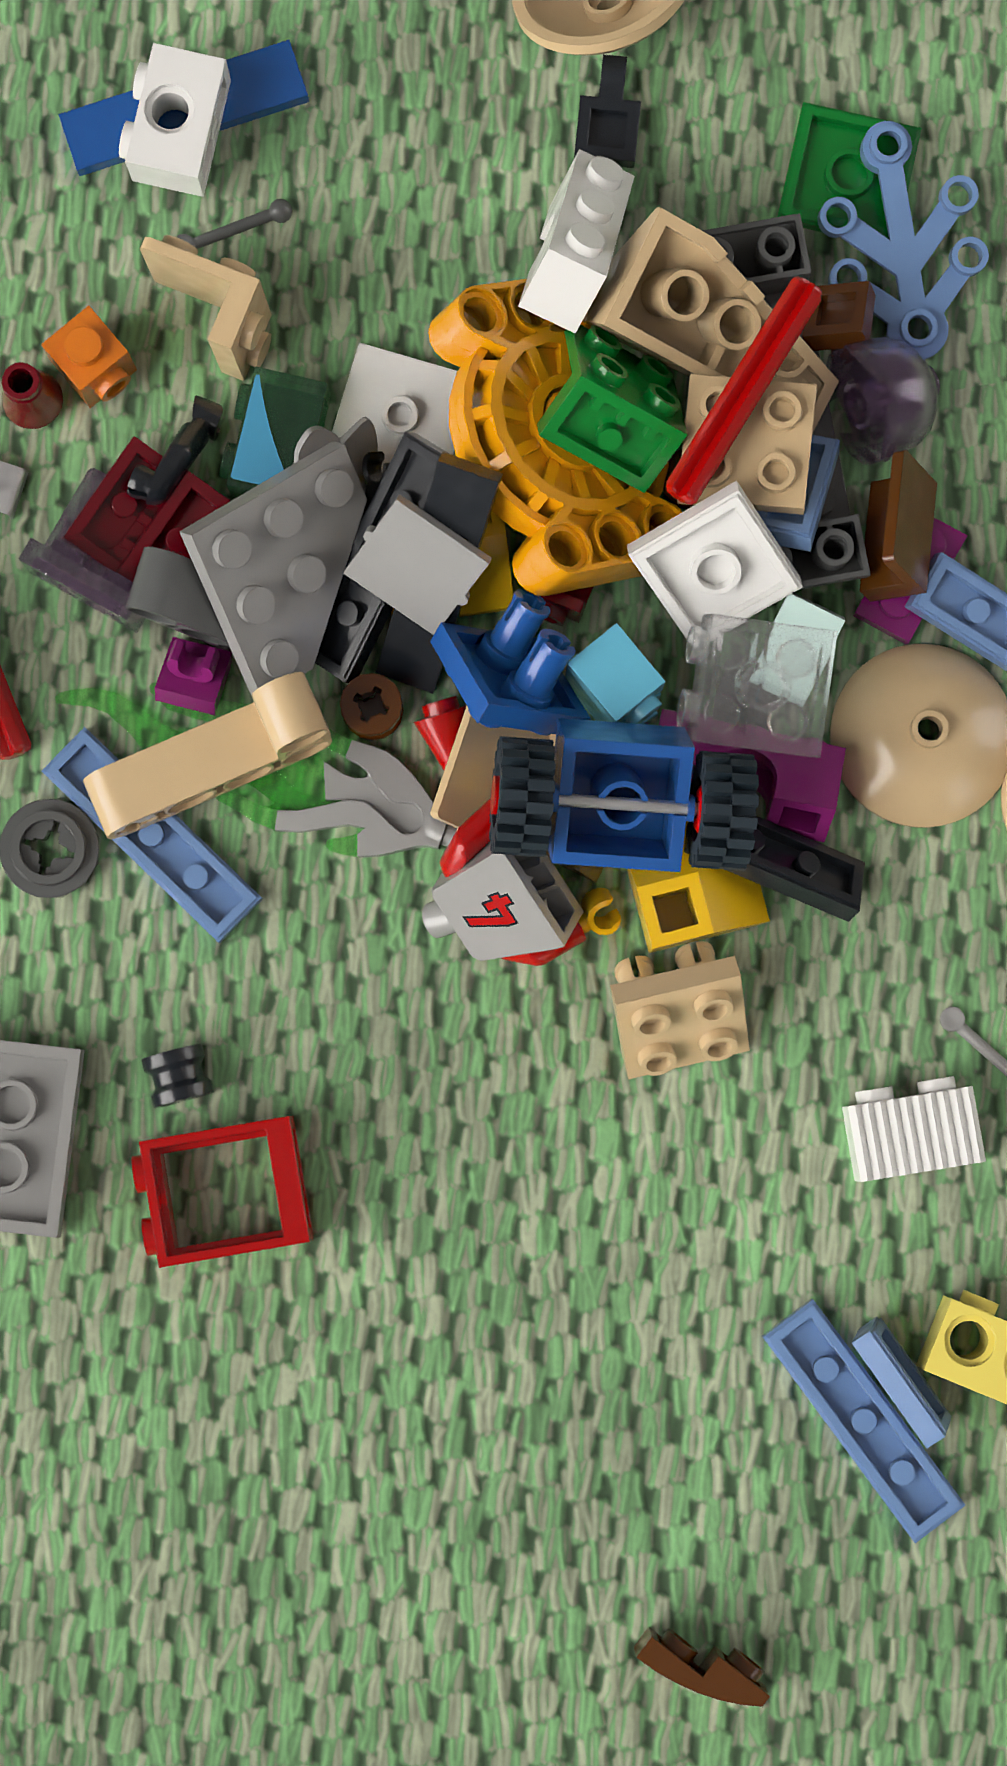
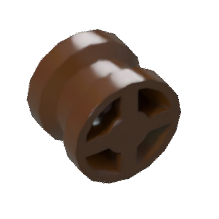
M374 673L359 675L351 680L342 692L340 700L342 717L349 730L359 738L371 741L384 739L394 733L400 725L404 712L401 694L396 685L385 676ZM374 695L373 698H368V699L365 700V701L359 699V698L366 699L367 697H371V696Z

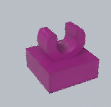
M172 637L155 685V700L215 716L231 668L232 652Z

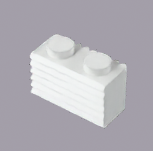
M951 1076L917 1082L919 1092L917 1095L894 1098L892 1086L855 1092L857 1105L842 1107L854 1180L865 1182L986 1162L973 1086L956 1088L955 1078Z

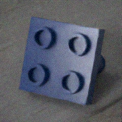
M518 589L514 592L512 601L493 630L441 622L430 642L442 661L446 673L452 679L465 701L470 715L478 724L489 728L506 727L527 730L539 735L548 736L556 734L558 718L591 720L562 672L569 660L575 655L574 646H569L571 641L565 635L552 629H542L537 638H534L544 619L549 616L550 608L549 606H544L546 601L541 596L529 593L525 589Z

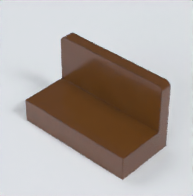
M907 450L893 452L890 478L872 481L870 484L864 541L870 576L860 579L859 589L870 602L927 593L937 482Z

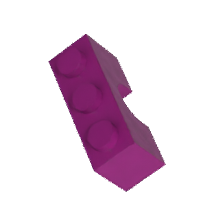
M662 709L658 725L685 727L695 747L693 765H696V756L699 754V751L753 754L755 756L754 760L757 762L756 775H759L757 791L761 794L766 804L765 819L814 841L825 842L837 808L846 748L830 745L813 737L797 738L769 732L752 724L736 725L708 719L691 711L676 712Z

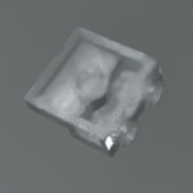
M704 614L701 626L692 625L687 637L686 662L696 664L693 690L683 689L679 697L677 708L678 726L687 727V733L691 741L820 758L838 631L720 614Z

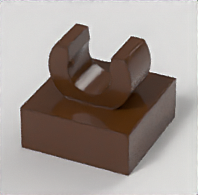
M870 281L818 286L822 291L821 302L803 329V340L813 351L831 350L835 359L860 357V347L869 346L876 298Z

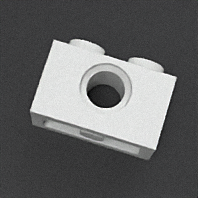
M153 43L149 63L140 62L135 74L133 98L139 100L135 121L125 122L119 144V157L125 159L132 181L204 197L231 83L226 59ZM170 110H181L188 114L186 121L175 129H165L157 123L159 118Z

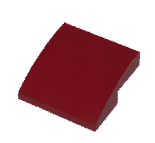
M135 436L127 443L62 537L67 543L131 586L133 585L144 547L167 550L191 559L180 531L230 502L229 499L190 471H187L165 503L157 506L147 505L143 499L130 497L127 494L128 482L135 466L142 464L156 471L163 457Z

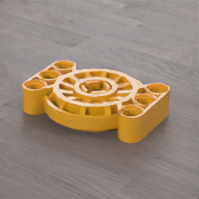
M527 279L474 285L466 288L432 320L428 331L429 340L434 351L443 360L460 367L456 373L449 397V429L455 454L459 458L503 473L492 512L511 528L527 536L514 553L512 560L513 574L518 583L529 593L536 596H548L643 576L629 557L627 545L683 512L677 505L660 498L669 462H667L647 491L643 493L539 436L537 423L572 375L564 333L565 328L518 307ZM581 322V325L588 329L591 327L587 323Z

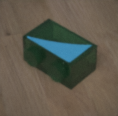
M255 366L251 385L242 383L237 395L234 418L242 421L237 443L227 442L221 461L220 478L227 479L226 486L232 498L239 497L294 464V451L305 430L313 426H325L331 401V393L327 382Z

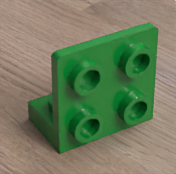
M580 324L576 333L565 329L564 333L572 375L537 423L539 436L645 493L688 435L681 403L673 379L674 375L664 363L655 357L643 355L642 358H639L623 349L620 341L613 334L596 325H592L588 329Z

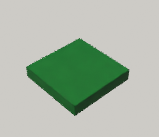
M803 102L777 217L800 213L804 229L822 232L818 225V214L822 206L833 197H844L854 204L859 219L889 239L878 174L869 171L864 166L860 157V145L867 131L873 125L888 120ZM899 123L908 131L912 141L911 154L903 165L908 192L922 128ZM884 135L877 139V148L882 154L891 156L898 152V143L893 137ZM833 207L827 211L826 218L831 226L841 228L847 225L848 216L843 209Z

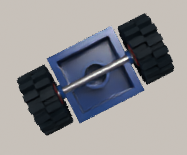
M558 718L555 746H553V740L499 737L494 758L495 768H493L489 823H491L489 839L491 840L490 851H492V854L545 857L548 850L553 864L680 872L686 828V836L689 837L687 854H689L688 861L692 865L691 867L741 871L747 869V864L751 860V850L754 849L755 838L753 833L754 829L757 830L758 818L756 817V808L759 807V795H756L759 786V775H756L757 762L754 760L755 756L753 754L699 751V754L696 756V765H693L695 747L685 727Z

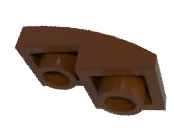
M648 1627L634 1646L637 1659L671 1681L699 1694L730 1703L763 1707L770 1697L766 1686L759 1681L765 1671L735 1647L727 1656L714 1646L700 1666L693 1662L698 1651L669 1628L661 1637Z

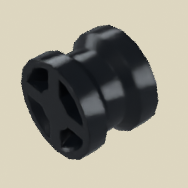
M202 1044L173 1049L141 1060L144 1072L153 1078L155 1090L151 1095L154 1108L173 1105L215 1092L212 1080L203 1074L201 1062L205 1057Z

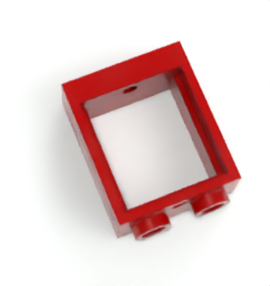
M294 1116L139 1141L141 1155L132 1156V1173L137 1193L147 1192L151 1217L142 1218L141 1220L142 1236L147 1256L157 1255L159 1268L307 1243L314 1240ZM267 1137L282 1229L179 1247L164 1154Z

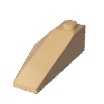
M657 207L611 259L607 277L582 321L590 326L596 325L606 330L623 344L645 355L655 357L666 366L690 377V374L731 377L773 309L764 300L765 295L752 281H747L726 257L728 253L714 237L665 209ZM799 336L772 381L817 385L813 434L839 380Z

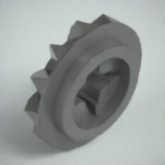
M43 799L23 806L11 816L1 834L0 860L6 875L19 889L35 897L63 898L76 889L85 886L94 868L99 864V836L92 822L79 808L62 800ZM60 823L57 831L60 834L58 838L59 844L67 848V851L75 853L74 857L54 858L50 867H46L45 874L41 875L44 867L41 865L42 855L34 851L33 847L25 845L26 840L36 842V840L47 841L50 833L54 832L56 824Z

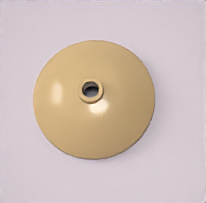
M512 0V5L521 29L531 40L556 52L586 56L615 52L646 39L660 29L676 13L684 0Z
M904 645L892 648L873 657L863 664L845 684L836 701L831 718L830 745L846 748L841 777L844 785L854 798L869 811L885 820L903 826L916 828L938 827L954 823L973 814L994 796L1002 785L1007 772V697L1001 686L977 661L964 653L940 645ZM928 719L937 724L939 736L936 740L929 741L920 736L918 724L921 720Z

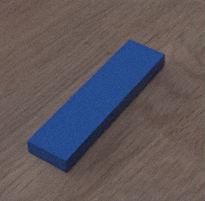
M290 40L226 60L231 83L219 131L309 102L308 93ZM133 90L58 114L79 176L125 162V159L119 157V144L125 122L135 121L139 100L133 98ZM170 110L159 118L157 124L165 129H175L186 121L188 114L181 110Z

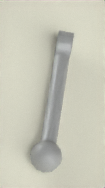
M949 1007L942 1011L940 1024L943 1029L949 1032L956 1031L1007 1076V1060L965 1023L964 1013L957 1007Z

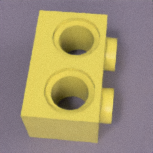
M963 1290L959 1301L943 1295L916 1366L924 1371L1007 1404V1321L995 1316L999 1304L966 1290ZM972 1321L980 1333L979 1344L970 1354L957 1355L950 1344L951 1333L959 1323Z

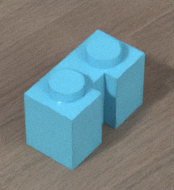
M617 623L567 663L565 675L580 702L596 721L649 724L658 715L656 710L662 705L659 701L660 691L663 690L666 681Z

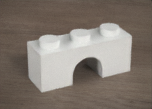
M579 149L549 207L540 235V239L544 240V243L528 273L518 307L576 333L607 277L634 181V175L624 171L616 162L609 158L595 157Z

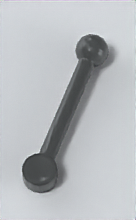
M276 199L271 203L269 209L193 238L187 234H180L176 237L199 249L273 220L278 223H285L291 218L293 210L288 201Z

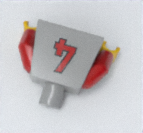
M490 799L456 830L440 859L442 874L432 888L434 901L427 903L422 911L424 925L433 937L442 938L457 933L473 958L480 961L501 958L532 966L545 965L586 941L585 934L591 930L598 935H609L618 930L621 923L618 909H614L602 917L594 916L599 909L607 907L613 901L610 891L606 888H596L586 893L580 906L547 853L545 857L492 854V851H490L491 840L489 839L491 823H489Z

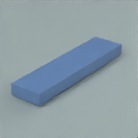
M84 727L49 762L42 772L103 830L84 786L83 779L92 772L119 759ZM173 815L126 836L112 839L219 943L263 899L177 815Z
M810 1299L762 1335L771 1350L914 1543H917L965 1506V1503L813 1299Z

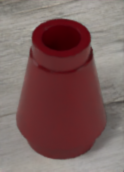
M18 362L10 365L2 376V405L7 417L14 424L26 429L42 428L55 420L63 404V393L57 380L49 373L37 369L28 363ZM26 385L31 387L24 393H18Z

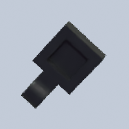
M603 54L599 97L580 95L574 158L580 149L595 157L609 158L620 167L634 168L641 101L623 99L627 57Z

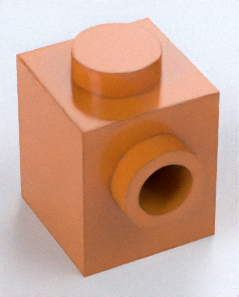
M89 305L41 344L51 363L89 408H92L100 400L108 401L117 396L129 384L130 376L137 371L127 349Z

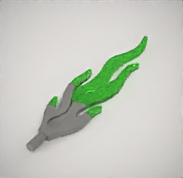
M156 682L149 686L150 692L154 696ZM85 688L60 692L55 696L56 703L91 707L109 714L143 749L182 733L157 721L139 706L115 692ZM220 700L214 716L161 702L171 712L203 722H209L249 705ZM331 729L329 730L332 743L328 748L333 753L360 766L367 772V777L353 778L342 774L324 762L317 754H314L247 784L271 800L274 804L270 806H260L230 791L215 797L219 802L233 808L252 822L274 831L304 833L349 826L363 829L358 834L342 838H332L326 842V847L330 852L350 857H380L416 848L439 850L441 845L448 846L457 828L431 816L433 801L413 774L398 759L382 749L338 735Z

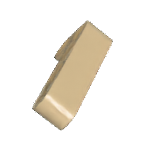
M294 672L276 678L252 693L253 703L106 765L83 779V783L107 839L119 838L141 830L306 759L331 745L330 730L305 673Z

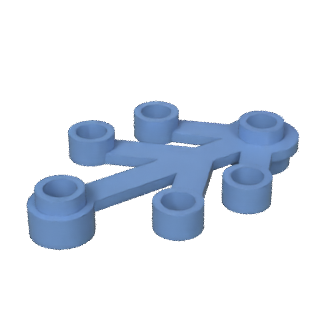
M882 121L873 125L865 134L860 145V157L864 166L869 171L878 174L889 239L859 219L854 204L844 197H833L824 203L818 214V225L825 235L832 238H842L895 276L899 300L871 283L876 295L873 315L887 324V340L896 354L907 360L922 361L934 356L944 346L949 329L944 312L967 279L978 274L986 266L989 252L985 243L979 238L965 237L960 239L950 250L948 257L950 266L925 297L921 270L957 218L967 214L974 207L979 196L978 187L971 178L964 175H957L948 179L939 191V203L915 236L903 168L911 154V137L908 131L899 123ZM884 135L893 137L898 143V152L891 156L882 154L877 148V139ZM950 187H963L969 195L968 203L964 206L952 204L948 198ZM833 207L843 209L848 216L847 225L841 228L831 226L826 218L827 211ZM963 247L975 249L979 256L977 266L972 268L963 266L958 259L959 249ZM845 258L838 261L828 276V285L838 284L837 272L843 268H850L856 272L858 282L868 281L864 265L853 258ZM913 318L923 319L929 328L928 336L921 340L913 338L907 328L909 320Z

